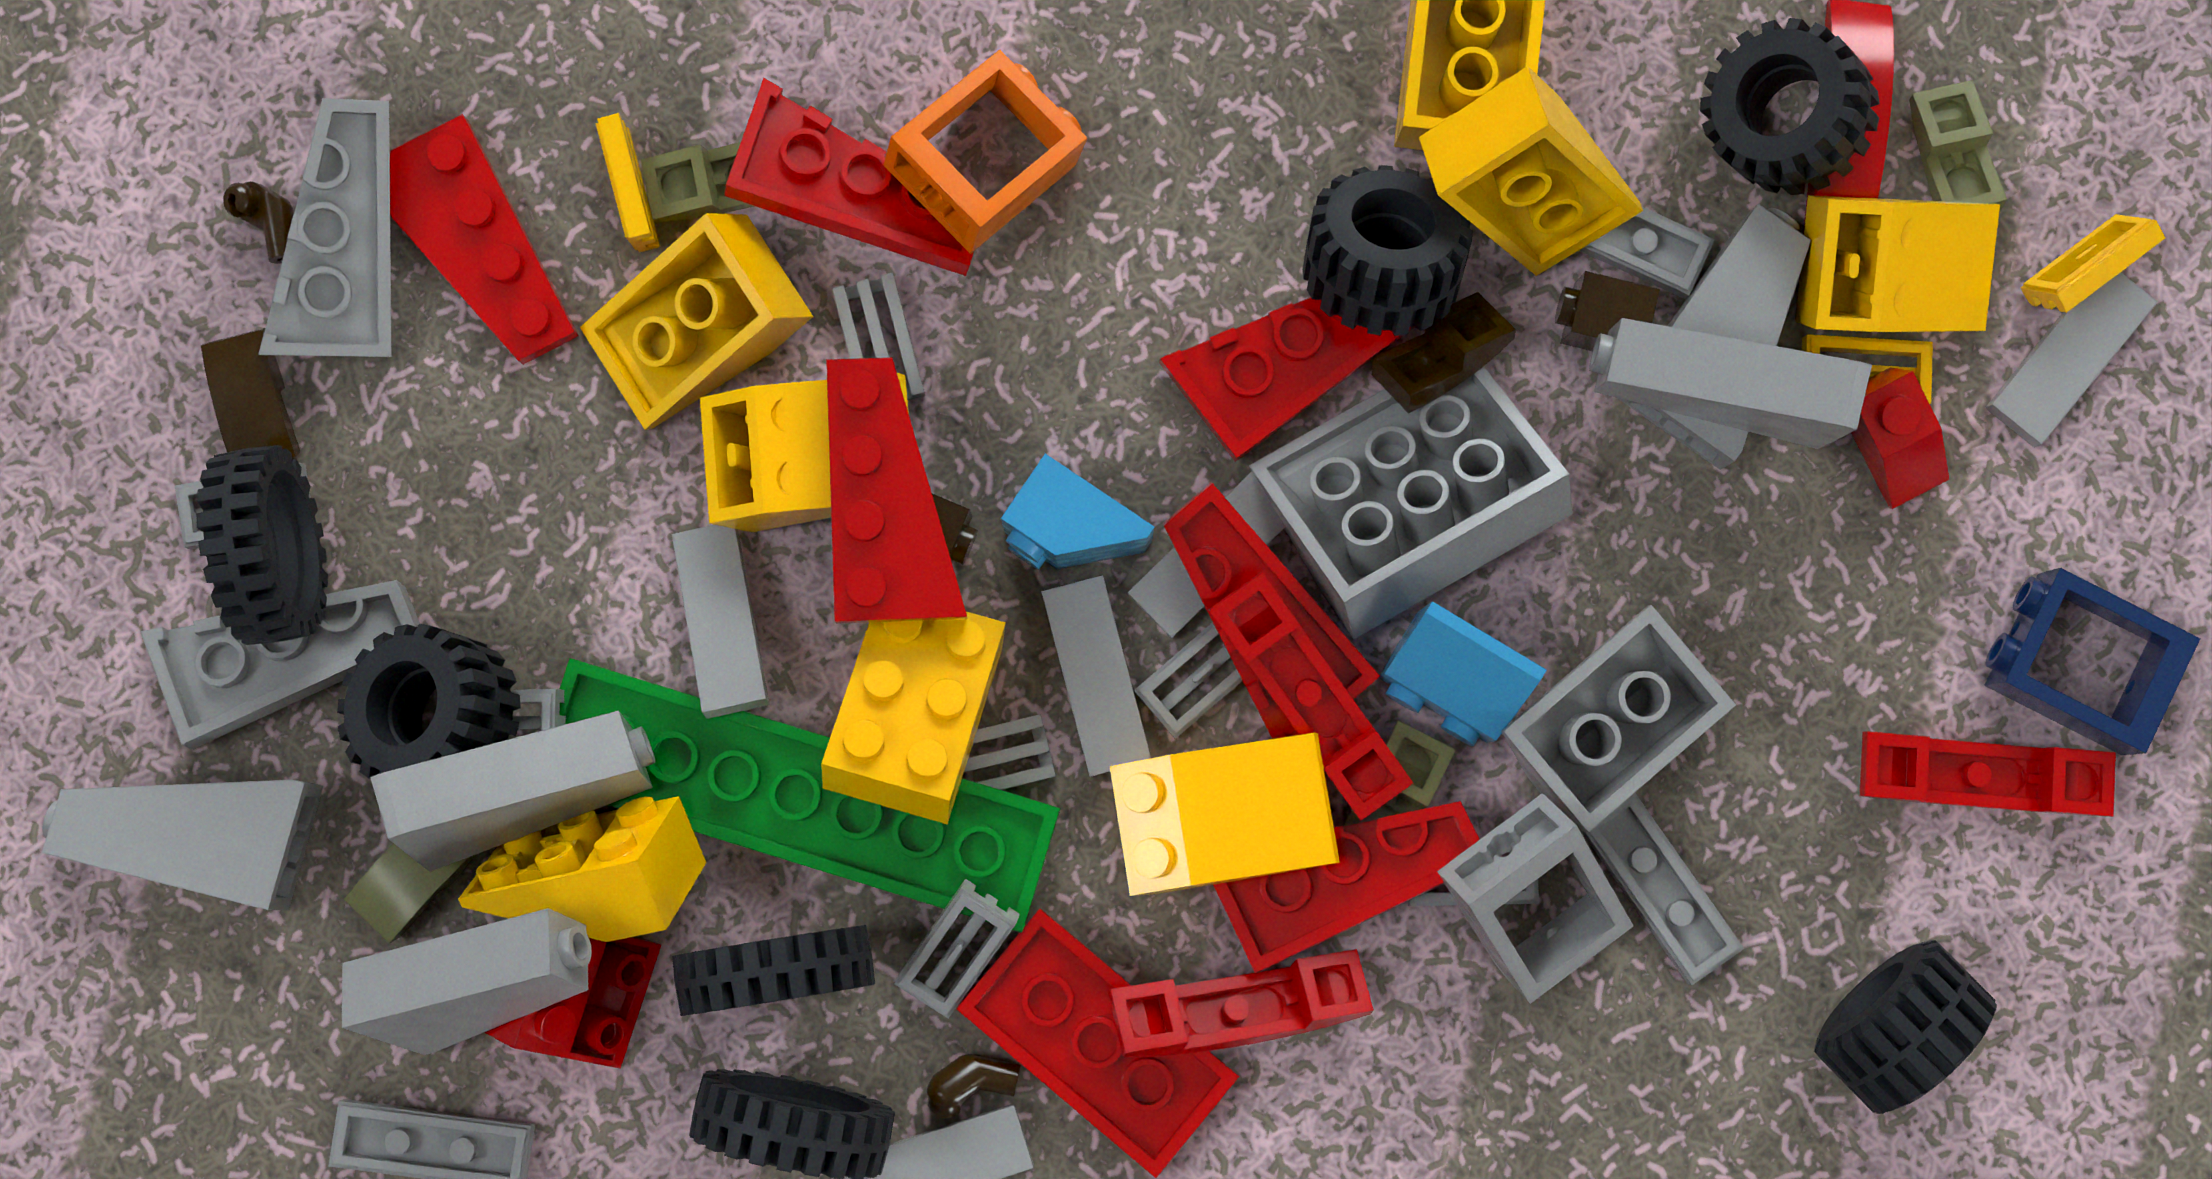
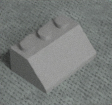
M1648 605L1505 727L1501 733L1536 789L1541 794L1543 793L1571 819L1580 831L1590 832L1735 707L1736 704L1652 605Z

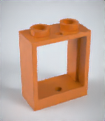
M999 49L893 134L890 138L883 165L971 254L1077 164L1087 137L1082 132L1077 119L1065 108L1057 107L1038 88V84L1031 72L1021 64H1014ZM991 91L1037 137L1048 151L987 201L929 140Z

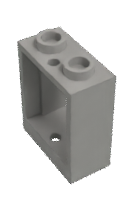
M1543 793L1437 871L1496 967L1530 1004L1633 927L1631 920L1577 825ZM1511 851L1508 856L1501 857L1505 852ZM1567 858L1587 894L1514 948L1493 912Z

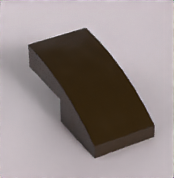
M1476 292L1452 303L1450 312L1442 320L1434 318L1432 326L1425 329L1424 334L1373 357L1371 375L1409 414L1447 393L1481 369L1515 339L1516 329L1479 292Z
M265 328L202 344L201 351L208 387L226 451L231 452L247 448L278 445L282 446V449H288L292 453V458L296 457L300 453V449L281 395V391L285 389L276 357L275 355H259Z

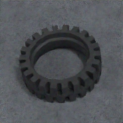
M278 445L247 448L214 455V458H209L206 462L207 470H202L200 482L203 488L198 489L197 503L203 512L196 513L197 528L203 532L204 540L198 541L200 556L207 557L208 565L203 569L206 583H213L214 585L211 598L215 608L222 607L220 618L225 627H231V635L246 645L281 642L314 634L318 630L317 625L322 623L324 617L321 609L326 608L327 596L322 588L328 587V574L323 569L322 563L327 562L326 548L320 545V538L324 534L322 524L316 523L315 515L318 512L315 498H309L311 486L307 477L301 476V465L297 459L292 460V453L288 449H282V446Z
M867 925L780 937L672 956L680 1016L875 985L873 957Z
M717 1069L716 1071H706L702 1075L693 1109L689 1136L694 1138V1142L699 1145H706L705 1148L713 1152H725L724 1156L736 1160L748 1159L750 1164L762 1167L771 1165L776 1166V1170L791 1173L792 1170L801 1171L804 1175L815 1177L824 1174L833 1179H844L845 1176L851 1179L875 1178L877 1175L882 1174L891 1140L895 1111H892L891 1107L883 1105L882 1102L876 1099H867V1096L856 1092H845V1089L836 1086L826 1087L820 1085L821 1083L800 1081L796 1080L795 1077L785 1075L777 1077L766 1072L756 1071L754 1074L746 1070L734 1069L730 1071Z

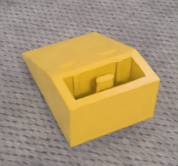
M1808 195L1804 235L1811 242L1800 272L1795 322L1822 330L1866 332L1986 331L2000 204Z
M897 373L908 410L906 377L904 374ZM827 380L756 385L700 397L709 524L747 532H758L831 518Z
M679 796L654 801L652 797H641L627 802L617 810L599 814L592 810L497 846L488 860L476 869V876L458 900L463 908L508 919L549 908L585 924L589 938L610 942L667 930L707 862Z

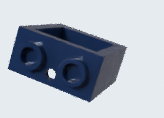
M2062 568L2039 573L2036 578L2033 576L2029 577L2023 583L2014 599L2012 608L2019 614L2010 633H2002L1988 652L1985 665L1992 670L1984 686L2121 756L2146 754L2201 638ZM2063 599L2147 640L2146 646L2112 717L2027 675Z

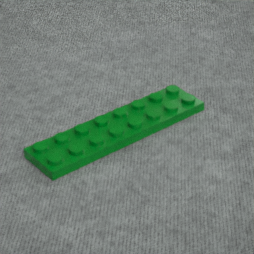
M569 658L560 689L564 690V703H560L559 715L566 716L565 725L619 711L633 729L643 727L654 753L655 763L646 766L653 788L608 804L609 806L620 808L627 802L641 797H652L654 801L679 796L694 832L945 909L963 881L967 879L976 885L974 892L982 897H985L988 893L998 899L996 906L1005 912L1009 907L1018 912L1020 915L1012 930L1023 932L1061 808L962 778L947 825L823 789L821 763L830 737L745 711L706 719L701 710L699 697ZM964 907L960 914L971 917L973 911Z

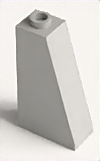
M1757 204L1739 223L1668 326L1777 346L1811 240L1799 232L1800 227L1791 216L1779 209H1765L1760 204ZM1619 399L1719 470L1735 462L1743 450L1748 431Z
M1621 318L1609 330L1608 335L1602 333L1598 335L1592 351L1589 371L1598 373L1594 389L1596 393L1820 449L1857 430L1872 365L1844 358Z
M619 711L383 772L370 778L388 839L431 872L653 788L646 766L654 764L655 757L643 727L633 729Z
M298 780L61 789L58 800L50 805L44 817L42 832L46 840L42 853L265 910H289L323 786Z
M547 908L342 963V1028L422 1055H427L588 990V964L592 954L586 925Z

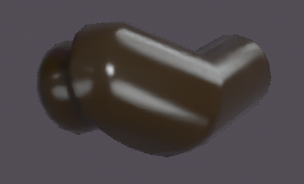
M250 181L244 184H231L223 196L225 210L231 216L240 217L249 224L263 230L269 262L274 264L282 263L294 214L292 205L288 199L260 183Z

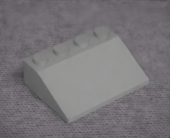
M1484 366L1447 393L1409 414L1384 389L1249 465L1250 471H1253L1285 526L1284 530L1318 588L1353 639L1358 638L1573 514L1569 473ZM1272 469L1307 504L1299 514L1268 470Z

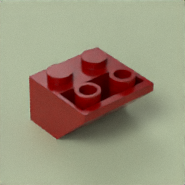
M638 936L610 942L589 938L592 954L588 964L587 991L484 1033L514 1049L621 1069L662 945Z

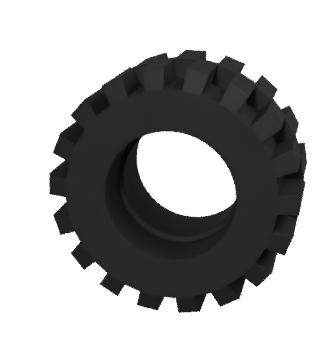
M1795 18L1788 19L1785 29L1775 20L1761 24L1762 34L1754 37L1747 30L1736 37L1740 46L1733 53H1730L1726 48L1723 49L1716 58L1722 64L1718 73L1708 71L1704 85L1712 93L1711 96L1700 98V112L1709 119L1702 126L1706 137L1715 144L1712 148L1753 185L1757 183L1765 191L1778 194L1782 187L1790 195H1800L1805 192V184L1810 183L1819 191L1831 185L1828 176L1833 172L1837 171L1844 177L1853 170L1854 167L1848 160L1855 152L1864 157L1871 146L1864 137L1866 131H1877L1879 117L1871 107L1880 104L1878 91L1870 83L1873 77L1867 67L1838 35L1835 37L1827 27L1815 22L1810 28L1803 19ZM1811 80L1818 82L1819 95L1816 106L1802 125L1786 134L1777 136L1763 135L1762 118L1765 108L1778 91L1798 81Z
M1379 165L1378 170L1375 171L1362 167L1354 169L1352 177L1342 174L1331 181L1330 188H1323L1319 193L1316 206H1313L1302 270L1303 279L1308 281L1307 291L1312 299L1321 300L1320 309L1329 317L1339 315L1342 317V325L1354 329L1357 325L1368 328V334L1381 335L1382 330H1391L1394 336L1407 335L1410 327H1415L1420 331L1432 326L1434 318L1442 320L1450 312L1451 304L1456 302L1472 243L1473 230L1470 229L1471 222L1438 196L1432 177L1424 179L1419 176L1420 171L1409 168L1402 172L1393 170V166Z
M409 624L395 627L394 635L383 632L374 638V649L372 651L362 649L354 659L358 667L354 674L347 672L342 684L348 687L345 699H338L337 713L344 715V723L338 726L340 740L350 742L345 753L351 763L361 765L359 772L368 779L383 772L505 741L508 739L509 734L516 736L519 722L513 721V711L521 709L520 695L512 693L510 690L517 682L512 670L502 667L505 659L497 651L487 648V644L425 624H419L418 627ZM437 689L436 711L430 725L422 734L421 719L423 709L431 693Z
M1929 940L1898 952L1857 984L1837 1005L1823 1024L1816 1040L1814 1052L1873 1113L1883 1114L1904 1107L1928 1093L1947 1078L1972 1053L1991 1024L1997 1008L1996 1000L1936 940Z

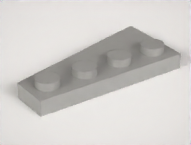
M322 98L259 355L392 357L389 101Z
M394 580L326 594V608L321 609L324 617L322 623L317 625L318 630L307 637L281 642L253 645L242 644L241 640H236L231 635V627H225L220 616L193 621L194 625L170 630L160 627L140 631L181 745L193 750L343 681L347 672L354 674L358 667L354 659L362 649L369 651L374 649V638L383 632L394 635L395 627L409 624L418 627L420 624L406 587L399 581Z

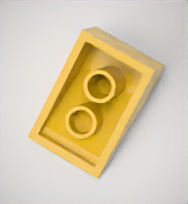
M1528 66L1503 80L1496 87L1458 112L1448 116L1443 122L1419 137L1438 196L1535 276L1643 212L1638 198L1562 98Z
M706 213L580 326V329L644 430H650L771 354L814 316L747 214Z
M1318 733L1170 754L1110 766L1130 896L1161 894L1340 863Z

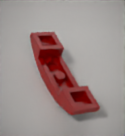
M1828 0L1825 27L1835 37L1838 35L1848 45L1872 75L1873 80L1870 83L1878 91L1880 104L1871 107V109L1878 115L1879 122L1877 131H1866L1864 137L1871 144L1865 156L1863 157L1855 152L1848 160L1854 169L1844 177L1837 171L1833 172L1828 176L1831 185L1819 191L1808 183L1807 200L1808 195L1878 199L1885 163L1893 94L1894 27L1892 8L1889 5L1866 2Z
M1262 571L1208 609L1299 735L1318 733L1324 771L1360 821L1413 784L1411 778L1368 721Z
M1865 731L1862 732L1859 796L1940 805L2114 817L2116 752L1932 739L1929 736Z
M1357 949L1298 958L1290 967L1176 986L1174 979L1110 989L1108 992L1123 1057L1180 1055L1255 1044L1326 1028L1370 1015L1374 1011Z

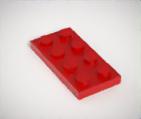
M1040 908L1025 925L1023 932H1020L956 1009L1153 1177L1157 1178L1236 1082L1239 1075L1211 1051L1169 1056L1123 1057L1108 992L1110 989L1133 985Z

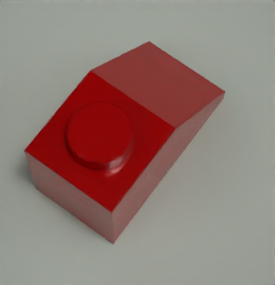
M1890 367L1869 378L1858 427L1851 434L1889 508L1894 509L1950 480L1942 428L1913 371Z

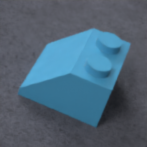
M1046 453L1001 517L1004 532L1008 536L1005 540L1009 544L1008 550L1038 570L1045 561L1056 569H1062L1145 553L1152 543L1155 528Z
M1432 601L1415 614L1381 671L1379 679L1390 685L1385 693L1389 698L1416 713H1419L1423 705L1445 718L1440 726L1444 731L1458 740L1474 746L1478 739L1486 743L1497 741L1502 734L1501 731L1508 726L1547 670Z

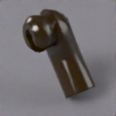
M973 1054L959 1056L933 1075L927 1086V1095L929 1096L928 1107L937 1117L952 1118L960 1113V1106L979 1090L1014 1097L1021 1065Z

